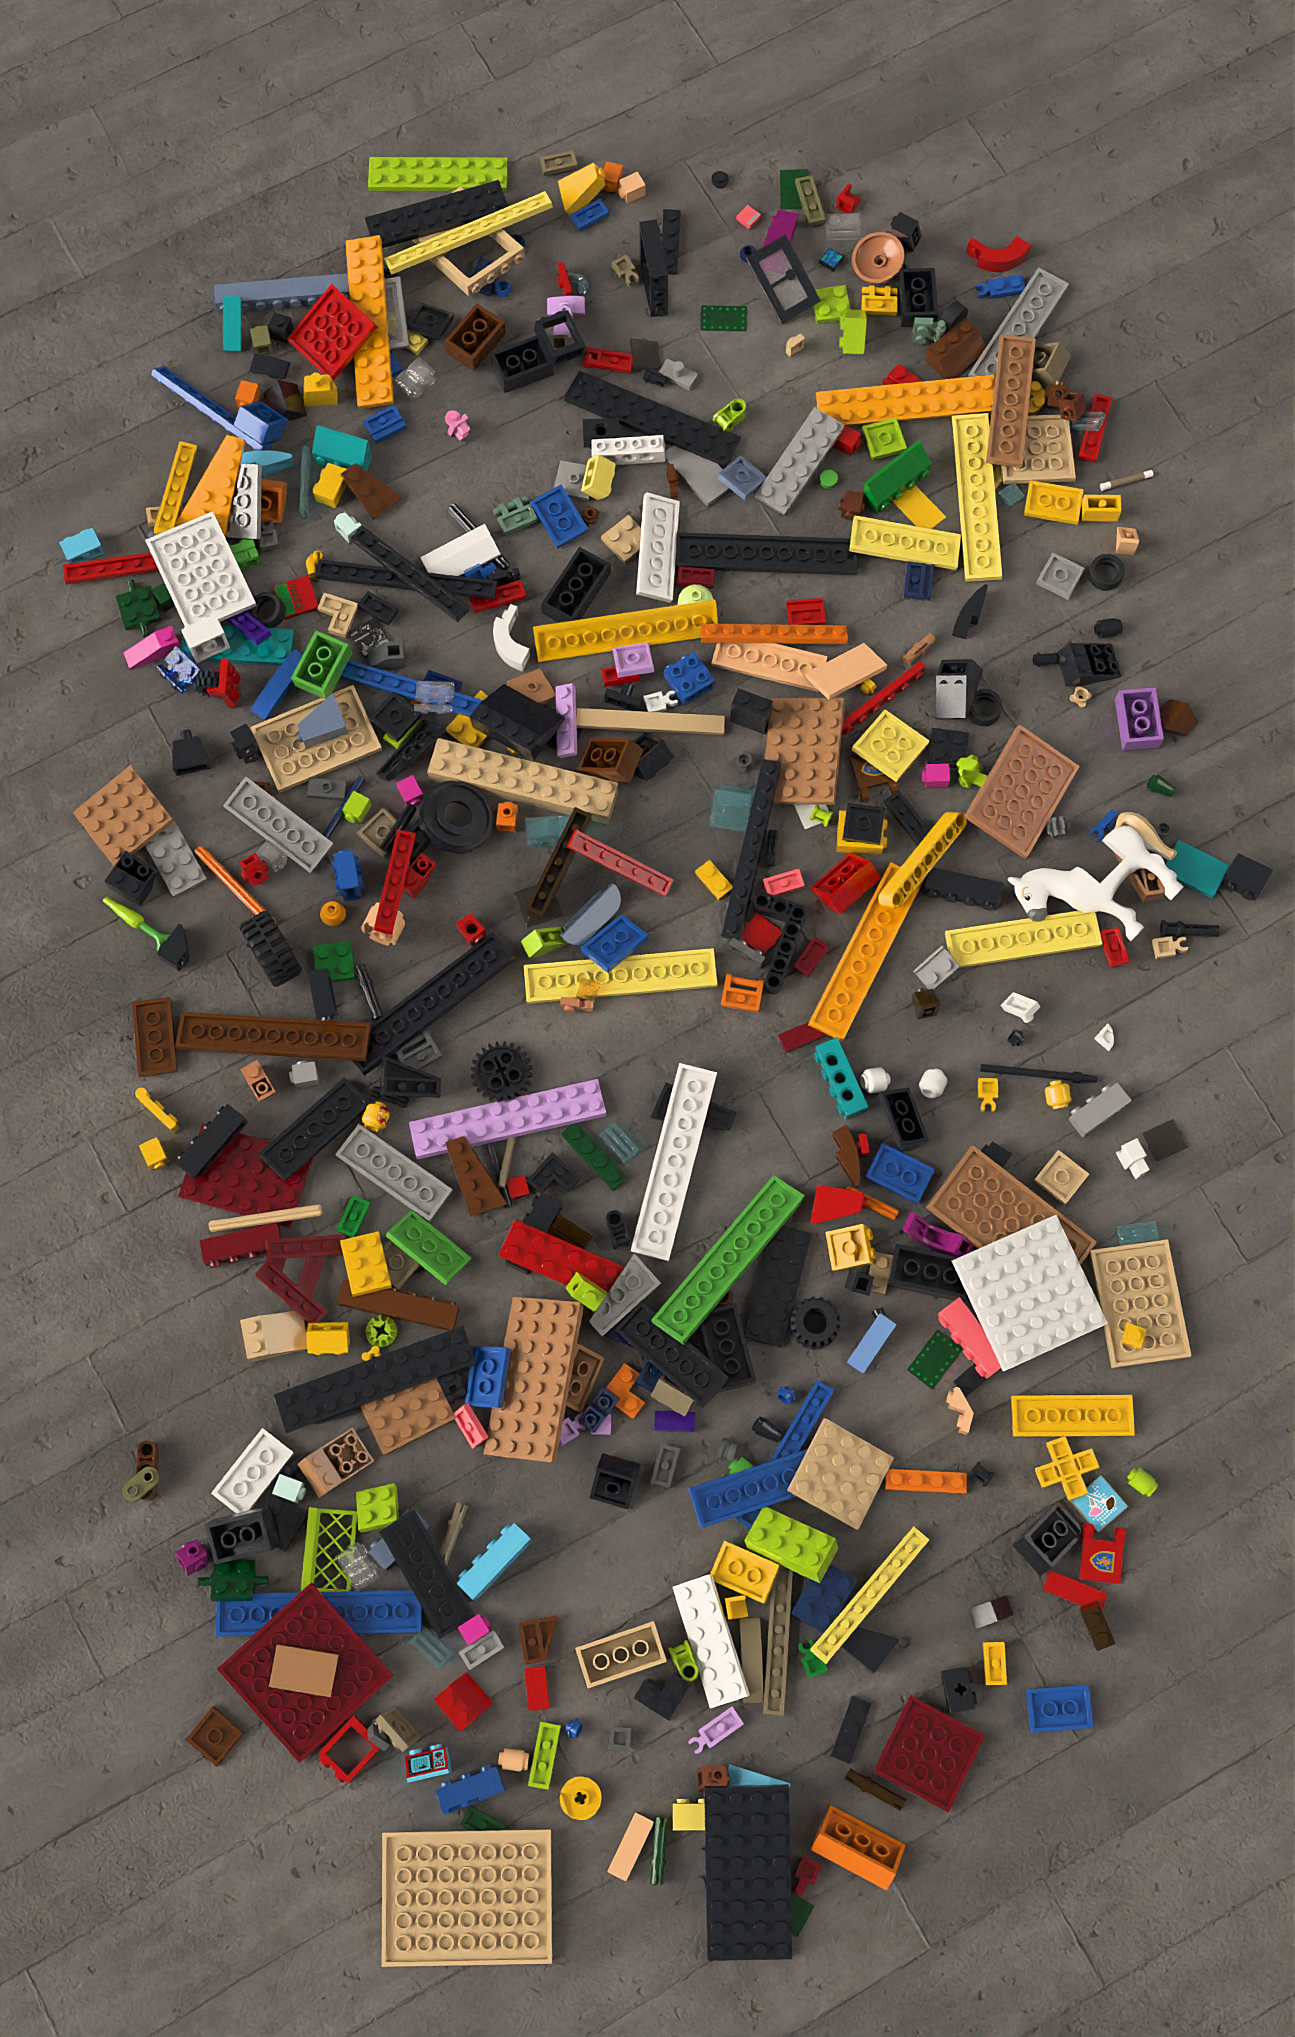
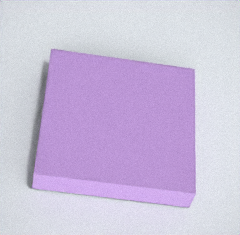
M648 642L612 648L618 678L654 672Z

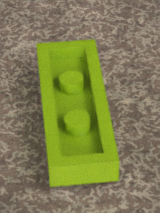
M540 1722L528 1786L549 1790L560 1734V1725Z

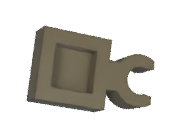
M627 254L611 262V266L620 279L626 278V285L628 287H631V279H634L637 283L639 282V276L635 273V266Z

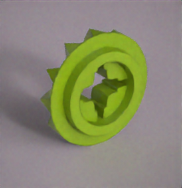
M383 1315L373 1317L367 1323L365 1330L367 1340L377 1347L390 1345L397 1336L395 1322L390 1317ZM385 1324L384 1330L389 1335L381 1334L377 1336L378 1332L374 1327L381 1328Z

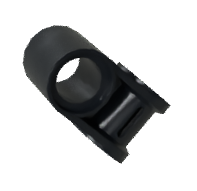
M618 1210L608 1212L606 1215V1225L614 1250L628 1243L631 1245L633 1241L622 1213ZM611 1216H618L620 1222L617 1225H613L609 1222Z

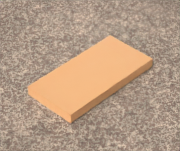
M863 643L807 672L806 678L829 700L886 670L887 664Z

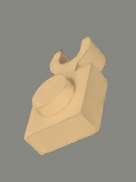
M1172 936L1153 939L1152 944L1155 958L1174 957L1176 955L1175 951L1185 953L1188 947L1183 948L1180 946V943L1185 942L1186 938L1180 937L1177 941H1173Z

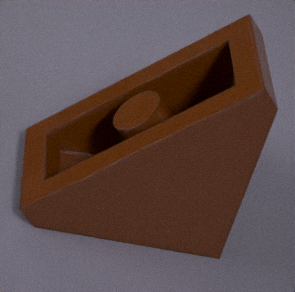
M1169 699L1159 710L1164 729L1183 733L1187 736L1198 724L1196 716L1186 702Z

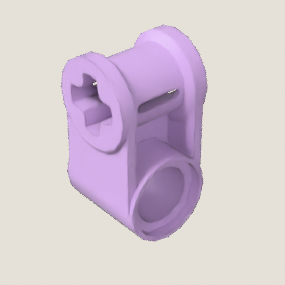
M568 301L560 303L556 312L566 308L573 319V305ZM565 322L554 326V335L567 334L568 338H572Z

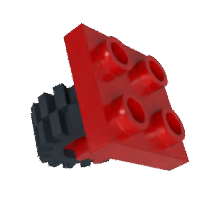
M221 659L220 670H211L210 672L205 670V672L197 673L195 691L199 694L202 693L201 695L203 696L207 695V697H221L229 708H236L237 701H239L238 684L241 682L240 673L237 672L229 659Z

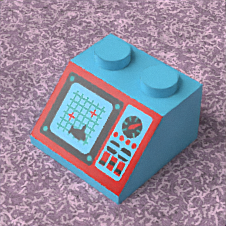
M442 1744L429 1746L430 1751L422 1752L421 1748L409 1751L410 1755L405 1756L407 1783L451 1773L452 1768L448 1748H442Z

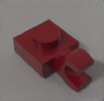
M802 1856L794 1874L795 1877L799 1878V1881L793 1893L802 1897L807 1884L814 1885L822 1865Z

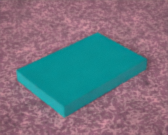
M1178 840L1174 847L1177 854L1171 861L1167 860L1166 867L1177 874L1176 880L1179 883L1213 898L1229 865Z

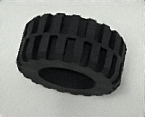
M262 911L240 924L239 929L273 987H279L300 975L302 971L301 966L268 911Z

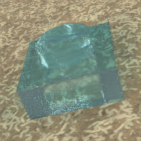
M1014 482L999 492L1000 498L1009 508L1023 500L1025 496Z

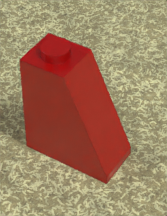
M817 1184L810 1223L817 1224L861 1213L862 1209H866L867 1198L864 1197L865 1193Z

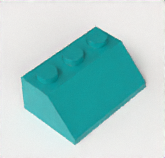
M317 425L312 450L314 461L317 464L325 466L327 463H331L348 469L356 463L365 471L368 470L372 460L368 440Z

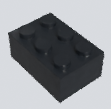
M935 268L899 269L897 283L901 327H913L915 317L933 318V322H937L938 302Z
M537 336L490 353L491 365L504 393L554 375L553 366H551Z
M269 1505L216 1518L205 1524L215 1564L271 1551L280 1545Z

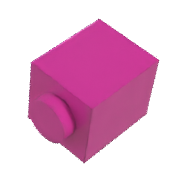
M926 764L925 771H922V782H925V788H948L950 783L949 764Z
M413 775L396 783L406 806L409 803L415 807L421 804L424 798L423 793Z
M478 1614L460 1625L458 1629L467 1644L471 1645L490 1632L489 1627H491V1624L486 1616L481 1617Z

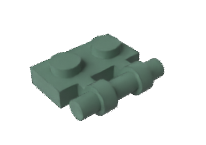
M915 317L911 343L929 344V340H934L935 343L946 331L945 322L943 320L933 322V318Z
M526 495L520 498H513V501L506 504L501 503L497 508L492 509L495 516L502 514V516L497 517V520L505 536L538 522L531 504L523 506V504L528 502ZM513 508H517V509L514 510V511L508 512V510H511V509H513Z

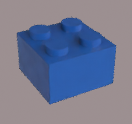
M258 401L240 406L234 426L241 433L252 437L256 443L264 444L282 438L288 419L263 402Z

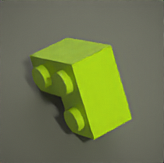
M844 309V315H840V330H843V337L839 339V348H842L843 354H864L867 321L865 310Z

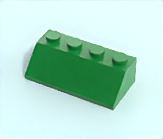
M920 440L865 481L863 501L875 514L881 510L885 511L892 501L899 500L906 490L913 489L920 479L924 480L930 474L932 463Z

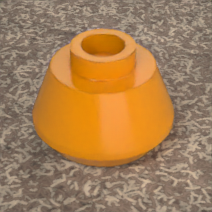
M330 901L321 908L320 917L325 924L336 926L344 921L346 910L341 903Z

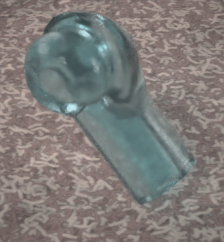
M574 272L568 273L569 281L579 284V293L586 294L590 286L585 277Z

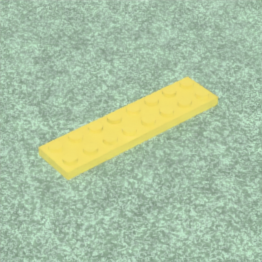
M1081 911L1047 915L1045 920L1040 922L1027 918L945 931L948 952L961 966L960 968L1102 946L1095 912L1083 913Z

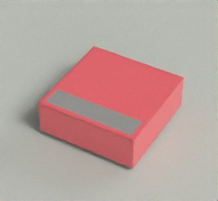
M749 205L736 216V220L749 230L761 218V214Z

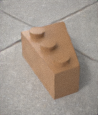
M1147 850L1150 854H1156L1152 851ZM1113 852L1119 863H1121L1123 859ZM1140 868L1128 874L1127 877L1143 903L1162 900L1165 893L1164 886L1153 872Z

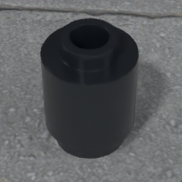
M1116 618L1097 620L1094 625V633L1100 639L1118 636L1123 631L1121 620Z

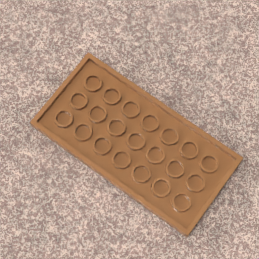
M973 1145L970 1146L926 1206L929 1211L957 1233L967 1237L978 1249L1054 1215H1057L1080 1265L1097 1243Z
M523 1297L512 1298L504 1347L511 1349L503 1405L502 1409L492 1408L487 1432L489 1438L486 1439L484 1455L556 1464L584 1308L581 1302Z

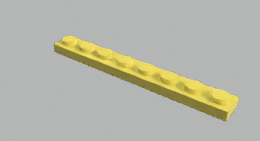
M913 1526L813 1645L810 1651L827 1664L925 1547L929 1539Z

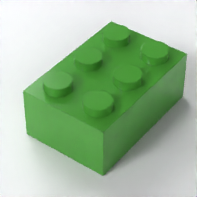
M315 631L291 677L294 685L309 693L327 699L332 694L353 654L349 644Z

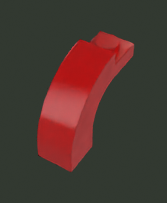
M1016 236L1007 247L991 249L971 238L968 242L966 253L978 260L976 267L989 272H1005L1016 268L1027 258L1031 244Z

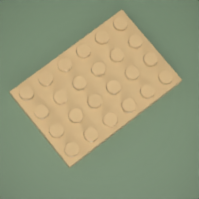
M354 685L332 693L336 698L348 734L305 748L304 742H299L296 732H299L298 724L326 700L324 698L317 699L250 727L279 793L305 783L310 778H317L382 751V747Z
M1168 1239L1090 1250L1099 1305L1108 1324L1104 1325L1111 1368L1191 1357ZM1127 1323L1147 1329L1141 1349L1121 1343Z

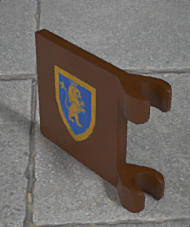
M858 754L849 756L862 802L870 800L868 790L870 787L888 783L891 795L899 790L897 782Z

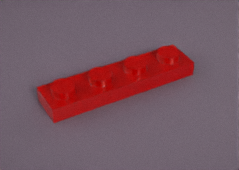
M1094 394L1078 459L1096 463L1112 397Z

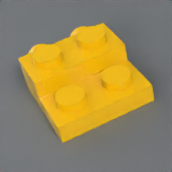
M860 1224L826 1232L832 1271L874 1264L873 1259H876V1251L874 1247L871 1248L870 1240H873V1234L866 1225Z

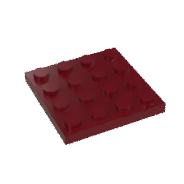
M910 1695L873 1772L949 1813L985 1735Z

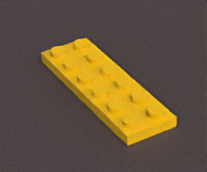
M1132 1395L1011 1396L1013 1437L1135 1436Z

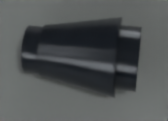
M759 1416L752 1426V1430L755 1431L756 1435L776 1443L783 1434L766 1417Z

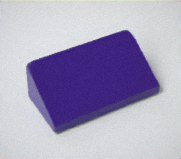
M655 1411L654 1431L694 1432L695 1412H688L686 1416H683L675 1411Z

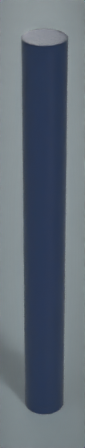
M358 776L325 830L323 836L327 839L331 837L344 815L342 809L352 792H358L365 780L362 777Z

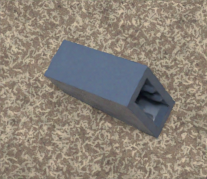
M334 694L330 695L298 724L299 732H296L299 742H304L305 748L348 734Z

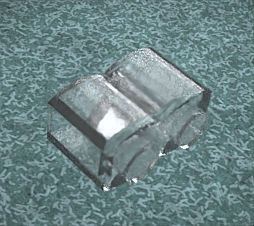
M418 358L408 369L401 372L394 381L396 387L412 400L419 397L424 388L431 386L435 382L436 374L425 361Z
M358 1542L335 1556L355 1591L361 1590L379 1578L377 1565L373 1561L370 1562L368 1560V1550L363 1544L360 1545Z

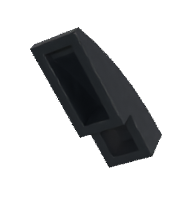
M984 584L966 602L956 620L952 636L966 639L970 623L978 625L988 585Z

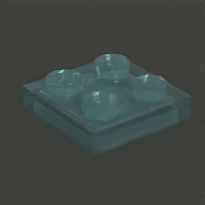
M715 789L709 827L746 832L752 794Z

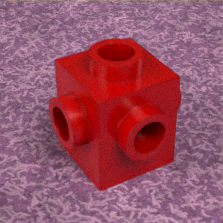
M255 853L239 862L243 869V872H241L242 877L246 883L250 881L253 887L263 884L269 878L266 872L269 870L264 860L260 861Z

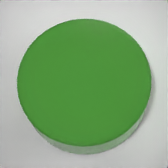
M825 470L821 473L820 485L823 488L832 489L837 485L838 476L834 471Z

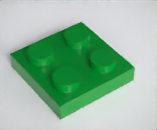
M351 941L313 946L316 971L329 969L331 982L356 979Z

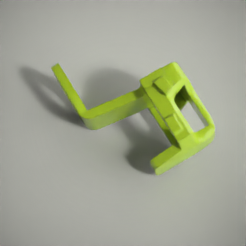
M970 755L966 758H960L956 764L960 774L958 781L963 787L969 788L972 784L980 787L983 785L987 775L981 773L983 767L976 756Z

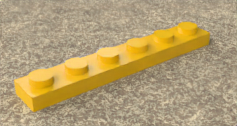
M179 441L155 523L154 534H161L175 528L196 455L197 445Z

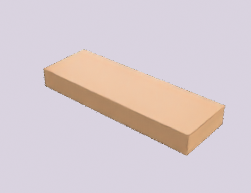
M635 1812L607 1872L627 1881L654 1821Z

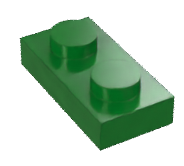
M352 1195L336 1231L350 1238L356 1237L371 1203Z

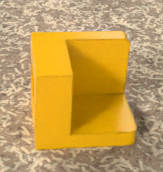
M745 1595L724 1599L728 1620L748 1617Z

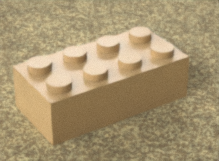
M654 1621L575 1648L588 1689L667 1662Z

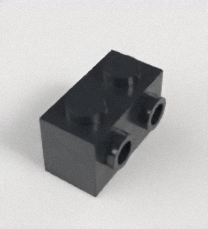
M247 724L230 731L234 741L231 744L239 760L243 758L247 764L257 761L262 756L258 743Z

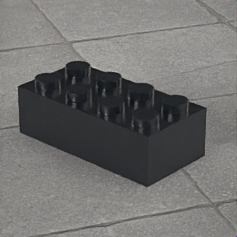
M579 547L541 603L542 614L558 623L581 620L610 576L611 564Z
M896 1244L887 1283L888 1287L953 1301L960 1297L964 1303L968 1299L965 1288L952 1263L954 1259L959 1257Z
M736 1303L714 1308L700 1324V1330L708 1359L730 1378L718 1393L755 1384L756 1377Z

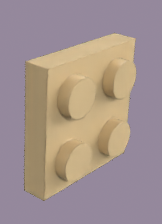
M629 515L601 536V540L624 564L640 553L641 527Z
M1058 1150L1034 1179V1182L1065 1205L1088 1177L1089 1173Z

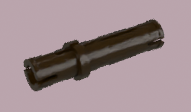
M849 1768L844 1780L859 1787L860 1791H866L899 1811L903 1808L906 1798L897 1795L871 1780L870 1776H864L852 1768Z

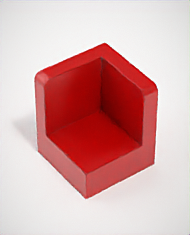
M848 183L837 197L836 208L851 216L860 205L862 199L851 193L852 185Z

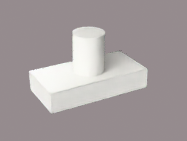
M1013 992L1001 1004V1007L1004 1011L1021 1017L1027 1023L1033 1020V1014L1040 1008V1005L1037 1001Z

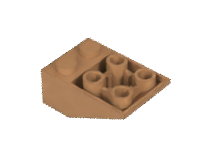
M352 1427L298 1463V1466L320 1498L373 1463L374 1460Z

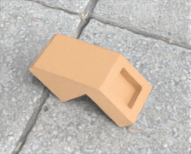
M955 1387L953 1392L949 1391L946 1402L949 1403L948 1409L963 1413V1415H959L957 1427H960L959 1433L966 1435L969 1433L974 1413L960 1388Z

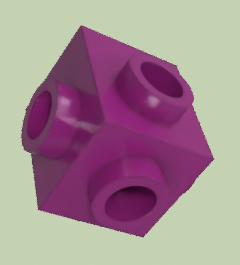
M197 1539L185 1543L181 1549L175 1552L177 1561L187 1576L196 1571L203 1570L209 1564V1550L204 1543L201 1545Z

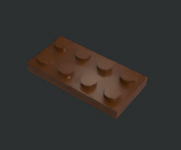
M165 997L132 1002L138 1076L147 1077L178 1072L171 998Z

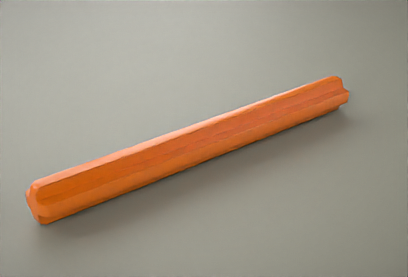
M203 846L196 848V855L255 915L266 911Z

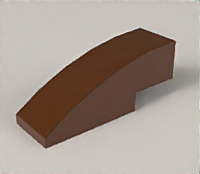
M847 1125L832 1133V1138L840 1150L836 1152L835 1158L853 1188L857 1189L860 1184L859 1157L854 1139Z

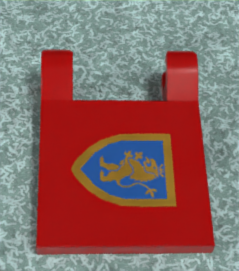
M1085 1523L1083 1525L1079 1579L1120 1584L1126 1529L1115 1528V1542L1092 1539L1094 1525Z

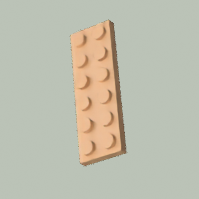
M717 643L711 666L818 692L819 690L806 678V673L826 663L828 656L775 643Z

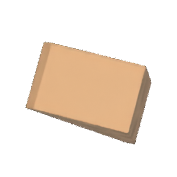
M1117 527L1116 554L1134 555L1139 544L1136 529Z

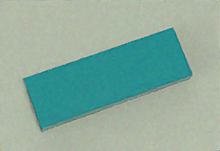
M223 296L224 352H242L241 296Z

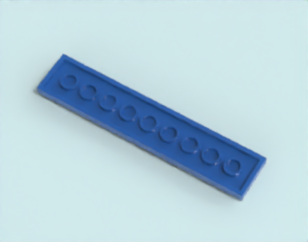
M412 1590L321 1592L357 1634L422 1633V1607ZM299 1593L253 1594V1601H217L215 1636H253Z

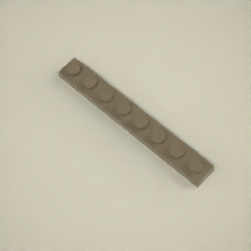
M783 1566L780 1567L771 1588L763 1714L784 1716L793 1571Z

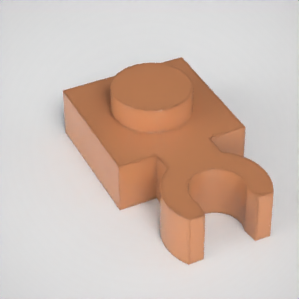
M561 997L560 1007L567 1013H575V1011L580 1010L593 1012L594 1002Z

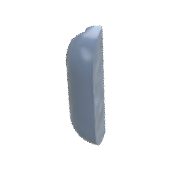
M610 884L609 888L604 892L598 891L564 925L563 929L565 931L560 936L566 942L572 945L586 943L617 912L621 903V896L614 884Z

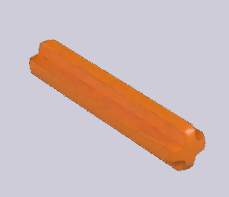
M847 1186L845 1189L850 1191L861 1192L850 1186ZM864 1194V1197L867 1198L866 1207L892 1220L896 1219L899 1213L898 1209Z

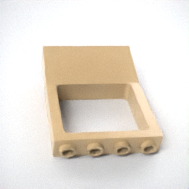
M459 187L458 189H456V190L453 191L452 193L457 192V191H461V190H464V189H463L462 187ZM456 228L413 239L412 241L417 245ZM503 229L488 235L508 252L471 278L466 277L443 256L447 252L429 260L464 293L470 296L473 293L479 292L486 284L492 283L499 275L505 274L515 264L521 263L525 258L524 248Z

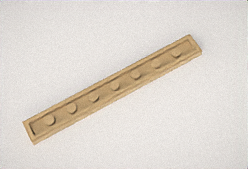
M577 708L576 710L577 728L724 736L725 716Z

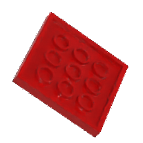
M331 284L287 337V340L324 375H330L334 381L378 326Z

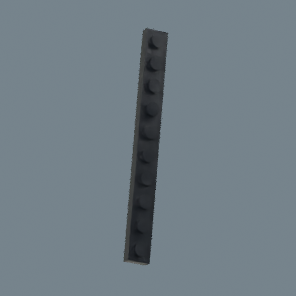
M321 559L318 562L316 570L317 579L416 591L385 567ZM424 572L454 596L495 600L497 581Z
M762 760L721 935L726 939H742L782 767L781 761Z

